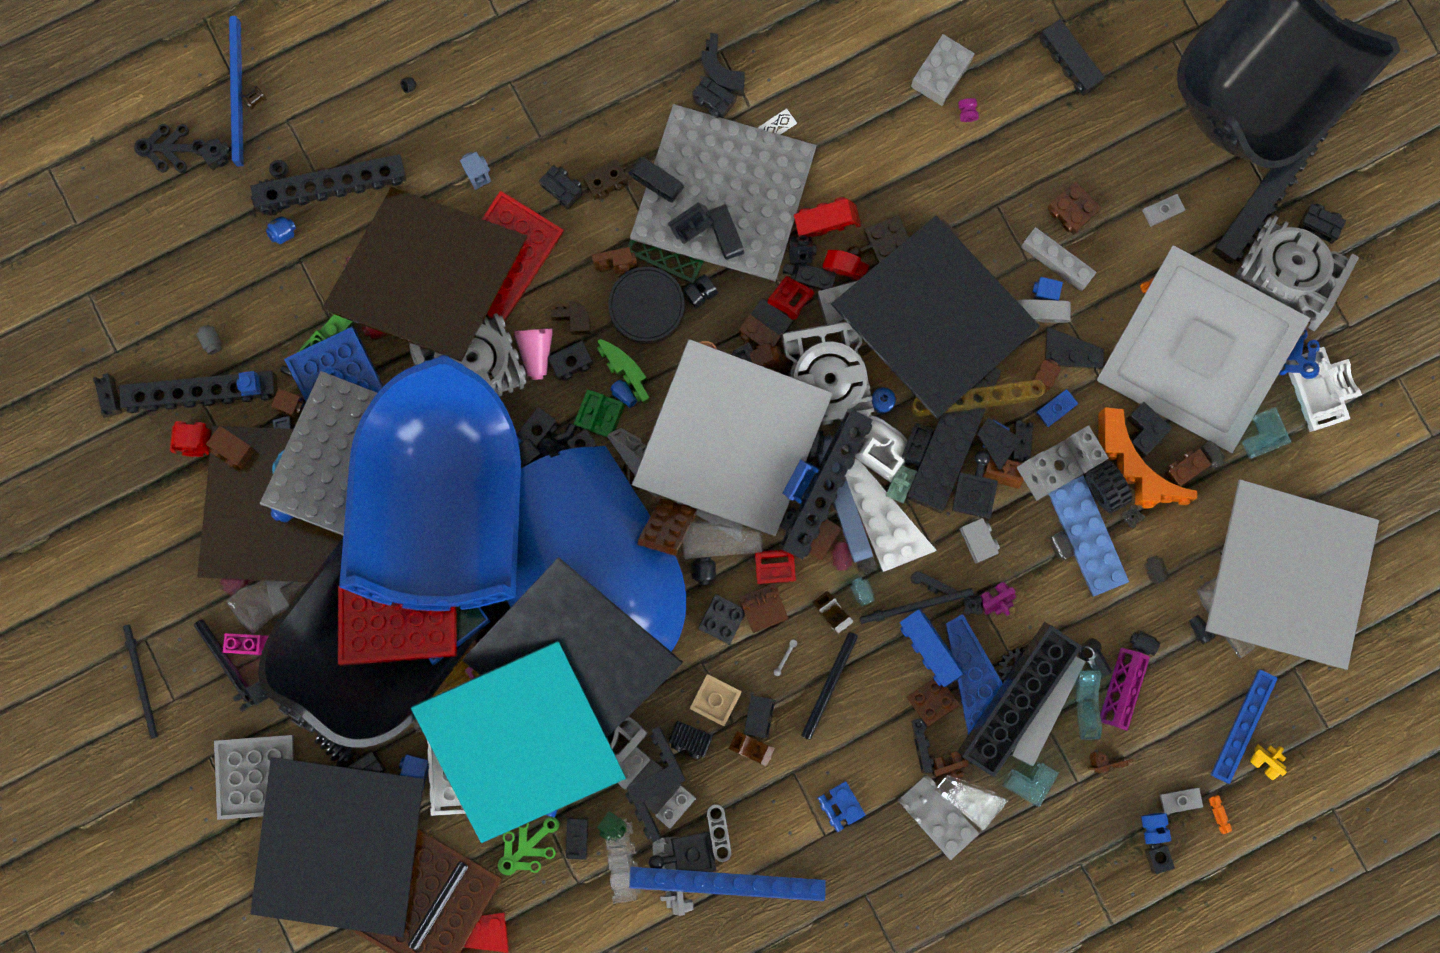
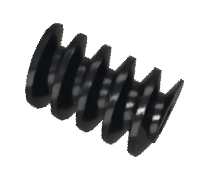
M319 734L317 735L315 743H322L320 746L321 750L328 748L325 754L327 756L333 754L331 761L338 760L336 766L345 765L357 754V752L351 753L353 747L346 748Z

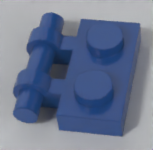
M846 781L829 790L833 798L827 800L824 794L818 797L822 811L825 810L830 819V825L834 826L837 832L844 829L840 822L843 819L850 825L866 816ZM835 803L841 811L839 815H836L831 807Z

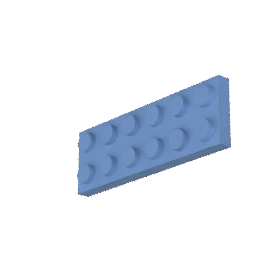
M1084 476L1076 478L1049 493V497L1092 597L1128 583L1127 575Z

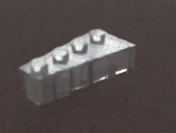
M693 520L683 540L684 558L762 552V532L760 530Z
M628 818L622 819L627 825V831L621 839H618L616 843L611 839L610 841L605 840L606 849L609 853L607 854L609 870H611L610 884L614 891V896H612L613 904L636 901L638 894L641 893V889L629 888L630 867H638V863L633 861V854H636L635 842H631L630 834H633L632 822H628Z

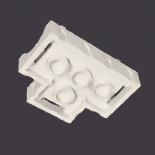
M1321 347L1316 353L1315 362L1318 363L1320 372L1315 378L1306 379L1300 373L1288 372L1292 385H1294L1297 399L1301 404L1305 421L1308 423L1309 432L1350 419L1344 401L1362 395L1352 378L1349 359L1330 364L1324 347ZM1308 353L1302 354V356L1307 358ZM1286 360L1285 362L1287 365H1299L1294 360ZM1342 372H1344V374H1345V377H1346V380H1347V382H1348L1349 387H1348L1347 384H1346V381H1345V378H1344ZM1333 416H1336L1337 418L1336 420L1324 424H1318V421Z
M427 740L431 816L465 814ZM461 806V809L441 810V807Z

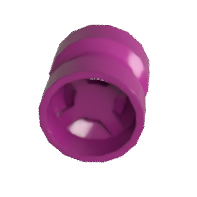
M967 98L958 102L959 109L961 110V122H972L979 119V114L975 109L977 107L976 99Z

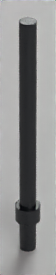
M973 588L884 611L882 609L876 610L872 614L861 616L860 622L861 624L872 621L880 622L884 621V618L973 596Z
M131 624L123 626L126 638L125 646L129 650L150 739L157 738L158 733L136 649L138 647L137 640L133 637Z

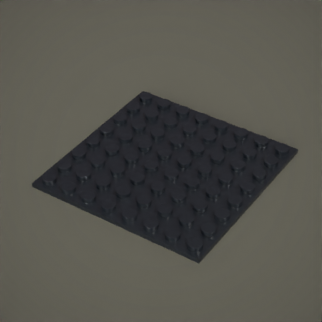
M937 215L831 303L836 311L937 419L1040 327Z
M559 557L462 659L478 674L483 675L559 641L606 738L683 663L681 659Z
M271 757L250 914L404 937L424 778Z

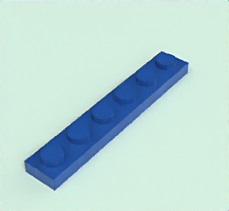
M1260 669L1257 671L1210 774L1211 776L1227 784L1231 783L1275 686L1277 677Z

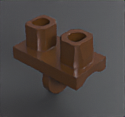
M957 751L950 754L953 762L952 765L946 766L943 756L933 759L934 777L950 772V775L945 776L944 780L945 782L953 780L954 785H958V778L964 776L963 771L955 773V770L969 765L968 760H965Z

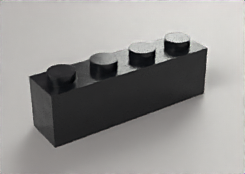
M1061 19L1042 31L1039 37L1040 43L1045 49L1047 48L1050 51L1054 62L1060 64L1064 75L1072 80L1077 92H1081L1085 96L1102 84L1105 77Z

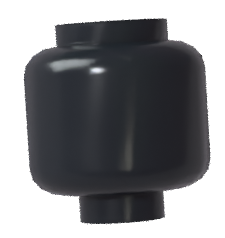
M710 556L695 557V560L691 562L692 579L698 581L699 585L710 584V581L716 578V562Z

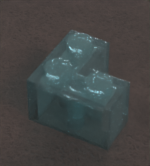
M1274 407L1252 418L1259 435L1242 442L1249 459L1283 447L1291 443V440L1277 408Z
M1038 763L1030 778L1012 769L1002 786L1034 806L1040 807L1059 773L1043 763Z

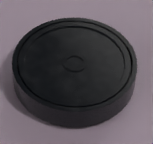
M639 267L623 274L613 285L608 300L610 317L617 331L628 340L639 344H655L669 338L679 328L684 317L685 303L680 285L669 273L655 267Z

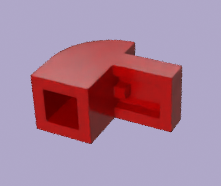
M828 250L822 267L837 273L836 275H846L854 281H858L866 275L869 265L862 262L861 258L854 254L840 250Z

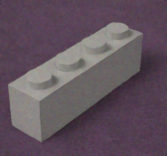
M1036 227L1021 246L1022 249L1081 292L1097 273Z

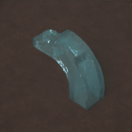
M1100 670L1080 671L1079 679L1076 682L1077 721L1081 740L1101 739L1102 722L1099 712Z

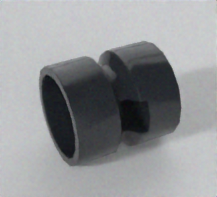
M705 274L695 280L696 284L691 283L682 289L695 309L705 304L706 299L710 300L718 294L715 286Z

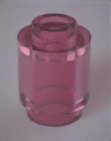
M835 543L833 548V566L836 567V570L847 571L848 567H852V557L847 543Z

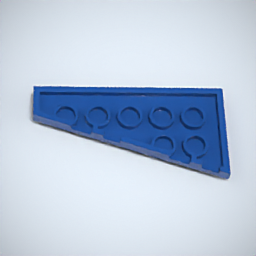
M962 614L945 625L951 653L966 673L957 679L969 735L1003 683Z

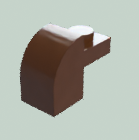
M736 731L729 747L730 750L764 766H767L774 751V748Z

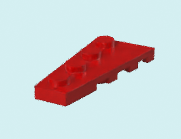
M505 912L482 915L464 947L509 953Z

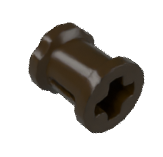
M255 86V89L249 94L242 95V98L251 110L262 100H267L258 86Z

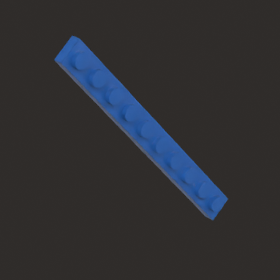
M630 867L629 888L812 901L825 900L826 880Z

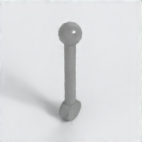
M796 640L790 641V646L780 665L774 670L775 676L781 675V669L793 647L797 646Z

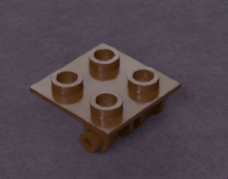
M775 583L739 597L753 633L789 619Z
M934 679L906 697L928 727L960 706L949 689L942 685L939 686Z
M1093 752L1090 754L1092 767H1088V770H1094V773H1103L1110 771L1109 767L1111 766L1113 768L1129 766L1128 762L1133 761V759L1123 758L1108 762L1105 753Z

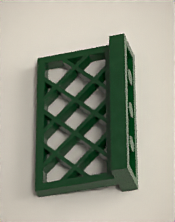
M630 240L627 247H630L631 253L634 252L631 249L637 241ZM642 243L644 251L634 252L636 258L694 284L704 263L700 259L693 261V258L690 257L691 262L680 265L678 256L681 254L674 252L672 255L663 257L661 248L653 247L646 249L644 243ZM659 249L662 258L655 261L651 260L648 252ZM676 257L679 266L672 269L668 268L665 260ZM693 265L695 272L692 278L684 275L682 268Z

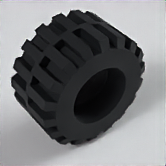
M1104 461L1086 472V481L1091 493L1099 505L1111 514L1132 502V493L1126 479L1110 461Z

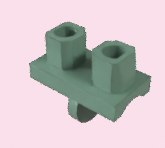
M901 465L890 484L886 497L904 504L917 471Z

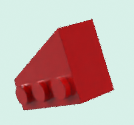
M840 197L830 204L825 202L816 205L817 207L813 209L804 208L799 210V213L794 214L798 235L816 237L825 235L827 232L835 229L843 231L845 230L844 227L855 224L856 228L862 227L857 205L848 198Z

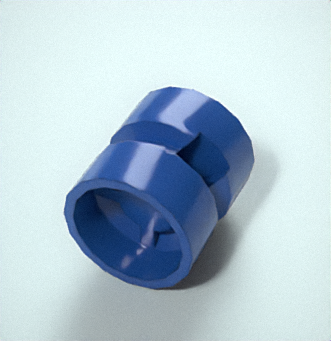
M1167 813L1141 816L1142 825L1146 828L1144 832L1146 844L1171 841L1170 830L1166 828L1169 824Z

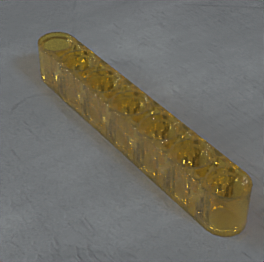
M1032 380L970 389L961 397L964 401L963 405L954 403L944 413L1038 400L1045 393L1046 387L1042 381ZM1031 386H1037L1040 394H1033ZM1012 389H1018L1021 392V396H1013ZM993 392H1000L1002 399H994ZM980 394L983 401L980 403L976 402L973 395ZM918 398L914 399L911 405L914 415H933L927 408L923 411L918 410L916 403L921 401Z

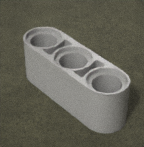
M1017 300L1036 322L1068 323L1071 321V302Z
M713 804L707 810L713 853L718 861L725 862L731 857L725 811L721 805ZM713 808H719L722 812L721 816L717 819L712 818L710 815V811ZM718 827L723 828L725 831V835L722 838L714 836L713 832ZM720 847H725L728 850V855L724 858L717 855V850Z

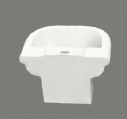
M869 416L868 418L873 420L871 423L872 429L868 435H865L862 441L864 442L860 452L856 453L855 458L891 483L901 465L906 466L904 459H902V454L908 441L901 432L883 419ZM855 427L850 430L852 438L857 434ZM843 445L842 449L848 452V446Z

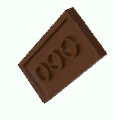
M660 498L638 539L637 545L676 556L696 516L697 509L689 505L675 503L669 499Z

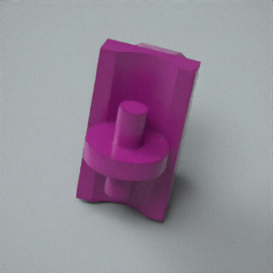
M1004 582L995 587L999 594L993 598L989 591L980 595L983 600V611L986 615L994 611L996 615L1002 612L1006 616L1010 615L1009 608L1014 606L1012 600L1016 598L1014 588H1009Z

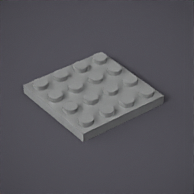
M294 735L214 741L217 820L263 816L271 757L295 760Z

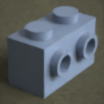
M470 152L462 157L463 159L460 160L461 165L475 190L491 182L488 174L490 169L483 155L479 157L477 152Z

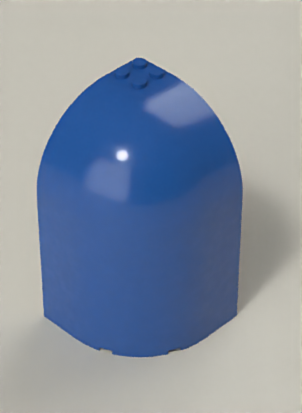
M441 355L438 358L424 361L392 378L368 405L358 424L352 442L339 587L389 606L393 602L402 604V608L450 611V607L461 606L460 609L465 610L516 598L521 459L517 435L509 413L494 389L477 373L463 364L454 361L449 356Z
M580 447L559 451L558 456L551 458L547 455L521 468L516 598L507 600L509 605L512 607L559 557L672 652L681 635L686 614V591L681 568L676 556L637 545L650 515L607 447Z

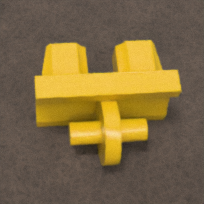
M1259 744L1254 748L1255 753L1252 755L1250 762L1257 768L1264 762L1269 764L1270 766L1264 772L1271 780H1274L1280 774L1284 776L1287 773L1285 770L1286 766L1280 762H1284L1286 759L1282 755L1284 748L1278 746L1275 749L1270 745L1267 748L1268 751H1266Z

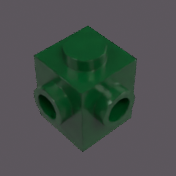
M610 811L607 812L597 827L602 838L607 841L611 839L615 843L627 831L625 821Z

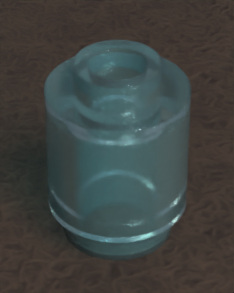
M860 577L851 581L853 585L850 586V589L861 607L875 601V594L867 578L863 580Z

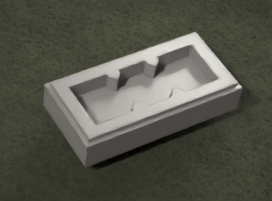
M1175 194L1144 208L1142 211L1150 227L1185 212V208L1178 194Z
M1199 788L1159 794L1163 813L1169 814L1203 807Z

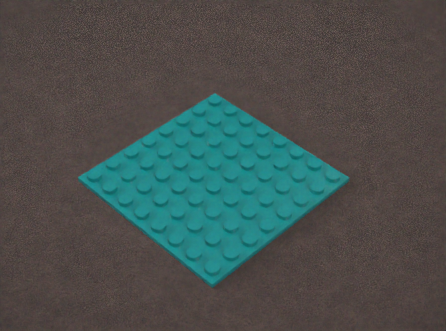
M559 641L411 706L413 714L481 843L626 779Z

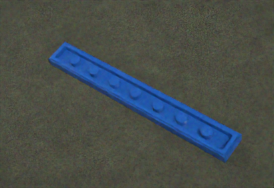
M230 16L232 162L239 167L244 166L241 22L237 16Z

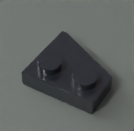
M989 418L977 434L998 470H1001L1021 439Z

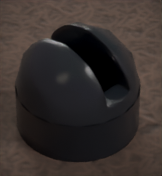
M406 77L400 81L401 88L405 93H410L417 87V83L412 77Z

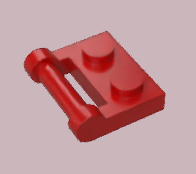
M786 276L769 297L767 303L785 312L790 319L796 320L808 300L810 301L814 297L815 293L812 289ZM798 293L802 294L794 307L791 306L790 303Z
M754 550L757 585L796 581L794 555L784 550ZM788 557V562L761 563V559Z

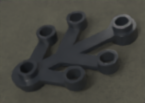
M160 124L158 129L148 139L141 138L136 141L134 145L135 152L141 157L147 156L161 173L167 172L169 165L164 160H160L154 152H162L174 164L175 169L179 173H184L187 170V164L179 160L172 152H194L196 155L202 156L198 148L205 146V142L201 139L194 140L192 144H173L181 136L185 137L189 134V128L185 124L178 125L176 130L161 144L154 143L161 136H168L171 130L166 124ZM166 127L167 131L162 133L161 130ZM182 128L186 129L184 133H180ZM147 145V149L142 151V147ZM161 164H165L163 169L159 168ZM180 164H184L182 169H178Z

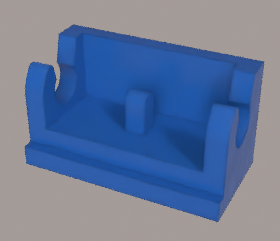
M800 459L783 494L790 500H795L802 504L803 500L801 498L815 472L818 474L820 470L816 466Z

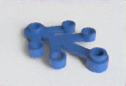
M1306 328L1303 331L1305 334L1300 336L1287 360L1296 361L1299 365H1287L1285 363L1283 365L1285 369L1280 370L1279 375H1285L1287 372L1300 373L1302 377L1312 379L1319 374L1320 367L1315 362L1316 353L1320 349L1319 342L1317 340L1309 341L1307 344L1309 351L1307 360L1302 356L1304 340L1308 336ZM1317 345L1316 348H1311L1310 346Z

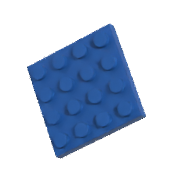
M354 326L284 359L306 402L320 371L377 393L384 387Z

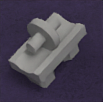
M666 891L665 896H660L661 901H666L667 908L673 909V915L682 916L685 915V912L693 910L692 899L684 900L683 892Z

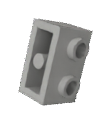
M981 518L960 528L975 564L999 554L998 549L1000 547L997 540L992 539L990 534L992 529L988 521H984Z

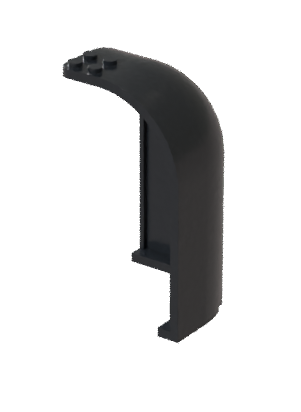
M1228 0L1196 34L1185 49L1177 71L1178 88L1197 126L1212 143L1230 154L1261 167H1283L1293 163L1310 151L1401 51L1396 37L1358 25L1347 18L1342 20L1335 15L1336 10L1325 0L1322 2L1320 0Z
M342 539L274 626L262 650L258 675L263 692L279 706V711L286 716H291V721L297 726H303L309 732H315L343 746L368 747L393 738L416 719L411 706L432 698L482 629L457 647V656L444 657L434 665H432L428 658L339 665L338 586L340 585ZM497 602L482 606L481 608L490 619L501 603ZM461 606L456 607L457 636L479 620L472 609L461 610Z

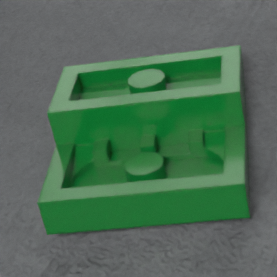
M587 389L573 425L608 438V434L616 430L625 403Z

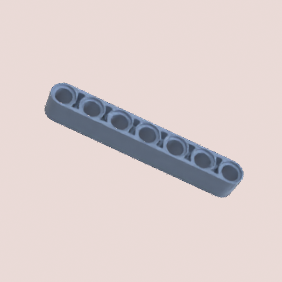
M831 435L825 436L823 454L818 455L817 458L819 465L832 441ZM838 462L834 463L832 466V470L834 473L837 472L840 468ZM846 479L844 485L839 487L836 493L838 496L833 505L851 557L855 563L873 557ZM826 480L825 482L827 488L829 489L831 486L830 480Z

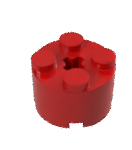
M176 421L172 427L170 451L175 454L177 451H181L183 456L203 457L204 453L209 455L210 447L206 444L211 438L212 431L206 428L205 423L195 422L194 425H190L186 422Z

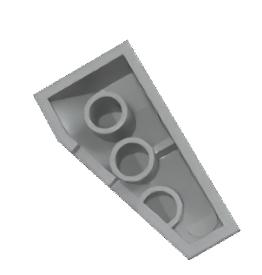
M619 428L609 433L607 437L633 474L636 475L647 446L641 443L640 438ZM649 491V493L652 494L654 497L660 496Z

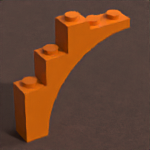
M1105 407L1098 413V441L1109 458L1107 460L1117 459V468L1123 474L1127 483L1135 484V505H1142V508L1149 509L1160 502L1171 503L1173 501L1178 502L1180 505H1189L1197 499L1196 490L1182 488L1168 482L1145 464L1129 438L1125 425L1124 409Z

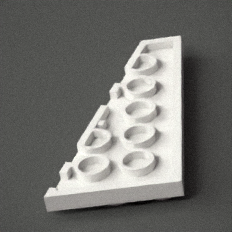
M855 459L853 467L850 470L848 469L845 476L882 572L937 551L896 502L886 497L887 492L859 460Z

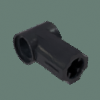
M1090 638L1082 645L1078 654L1082 660L1087 662L1095 678L1102 679L1109 675L1112 670L1101 652V643L1097 639Z

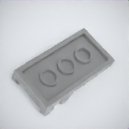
M927 774L897 800L949 860H952L979 835L977 830Z

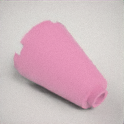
M552 328L514 331L527 376H531L532 380L543 379V375H547L548 357L553 333Z

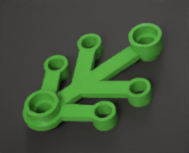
M556 817L546 818L543 823L544 827L528 841L527 828L530 822L527 823L526 827L519 826L518 851L513 855L512 842L515 840V834L512 831L504 833V856L498 862L499 871L504 875H511L516 870H530L533 873L540 871L541 863L537 860L531 863L518 861L523 856H541L547 859L555 857L556 850L553 847H547L546 849L533 847L549 832L553 833L558 830L560 826L559 820ZM549 821L554 822V828L551 829L548 827ZM506 834L512 835L511 841L506 840ZM551 849L553 856H547L546 851ZM505 862H510V869L504 867ZM533 863H537L539 865L538 870L532 869Z

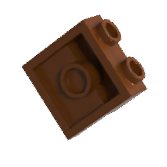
M1076 181L1048 206L1050 215L1054 219L1058 218L1062 222L1063 228L1073 235L1102 208Z
M630 247L592 255L596 271L607 272L614 267L615 273L622 276L626 272L637 268L635 253L630 252Z

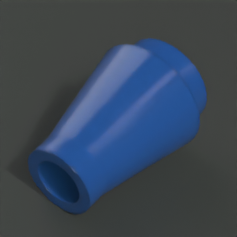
M618 380L611 386L612 395L625 403L629 408L637 403V399L627 382Z

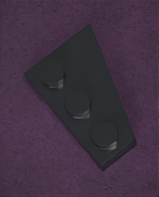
M1050 327L1046 328L1045 360L1051 359L1058 363L1057 366L1103 368V348Z

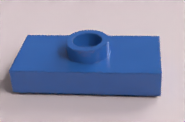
M1066 389L1037 411L1036 414L1048 428L1077 406L1078 403Z

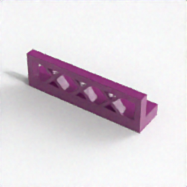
M1125 648L1120 649L1098 722L1128 731L1150 659L1149 656ZM1125 655H1133L1131 663L1125 665ZM1125 672L1126 679L1120 684L1118 677ZM1119 690L1120 699L1114 703L1112 699L1113 694ZM1113 709L1115 713L1113 721L1106 720L1107 713Z

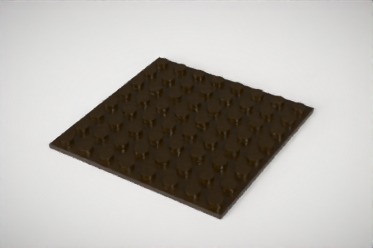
M391 187L324 303L322 310L462 362L520 253L527 235Z
M213 426L212 435L219 426ZM221 426L256 451L243 469L238 466L233 468L225 463L226 458L222 455L218 458L210 453L197 577L309 582L343 539V535L296 517L286 523L280 520L276 521L271 516V508L260 504L273 476L272 465L279 453L285 450L294 429Z

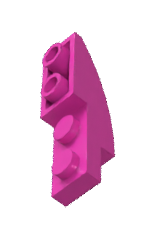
M224 633L223 653L261 655L269 636Z

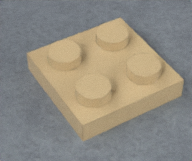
M707 674L690 709L725 726L742 691Z

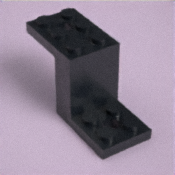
M660 727L653 729V734L650 737L655 746L659 745L662 751L659 755L663 763H668L669 766L627 787L628 792L625 793L629 803L634 802L636 807L634 813L639 822L643 821L645 825L643 831L647 839H652L653 842L661 839L662 836L645 801L686 780Z

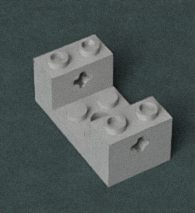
M1087 426L1045 452L1043 451L1018 466L1017 469L1037 501L1109 458L1091 428ZM1055 462H1059L1061 464V471L1055 468Z
M636 746L620 765L626 779L618 782V784L626 790L627 787L663 768ZM678 784L646 800L645 804L670 829L694 802L696 797L682 784Z

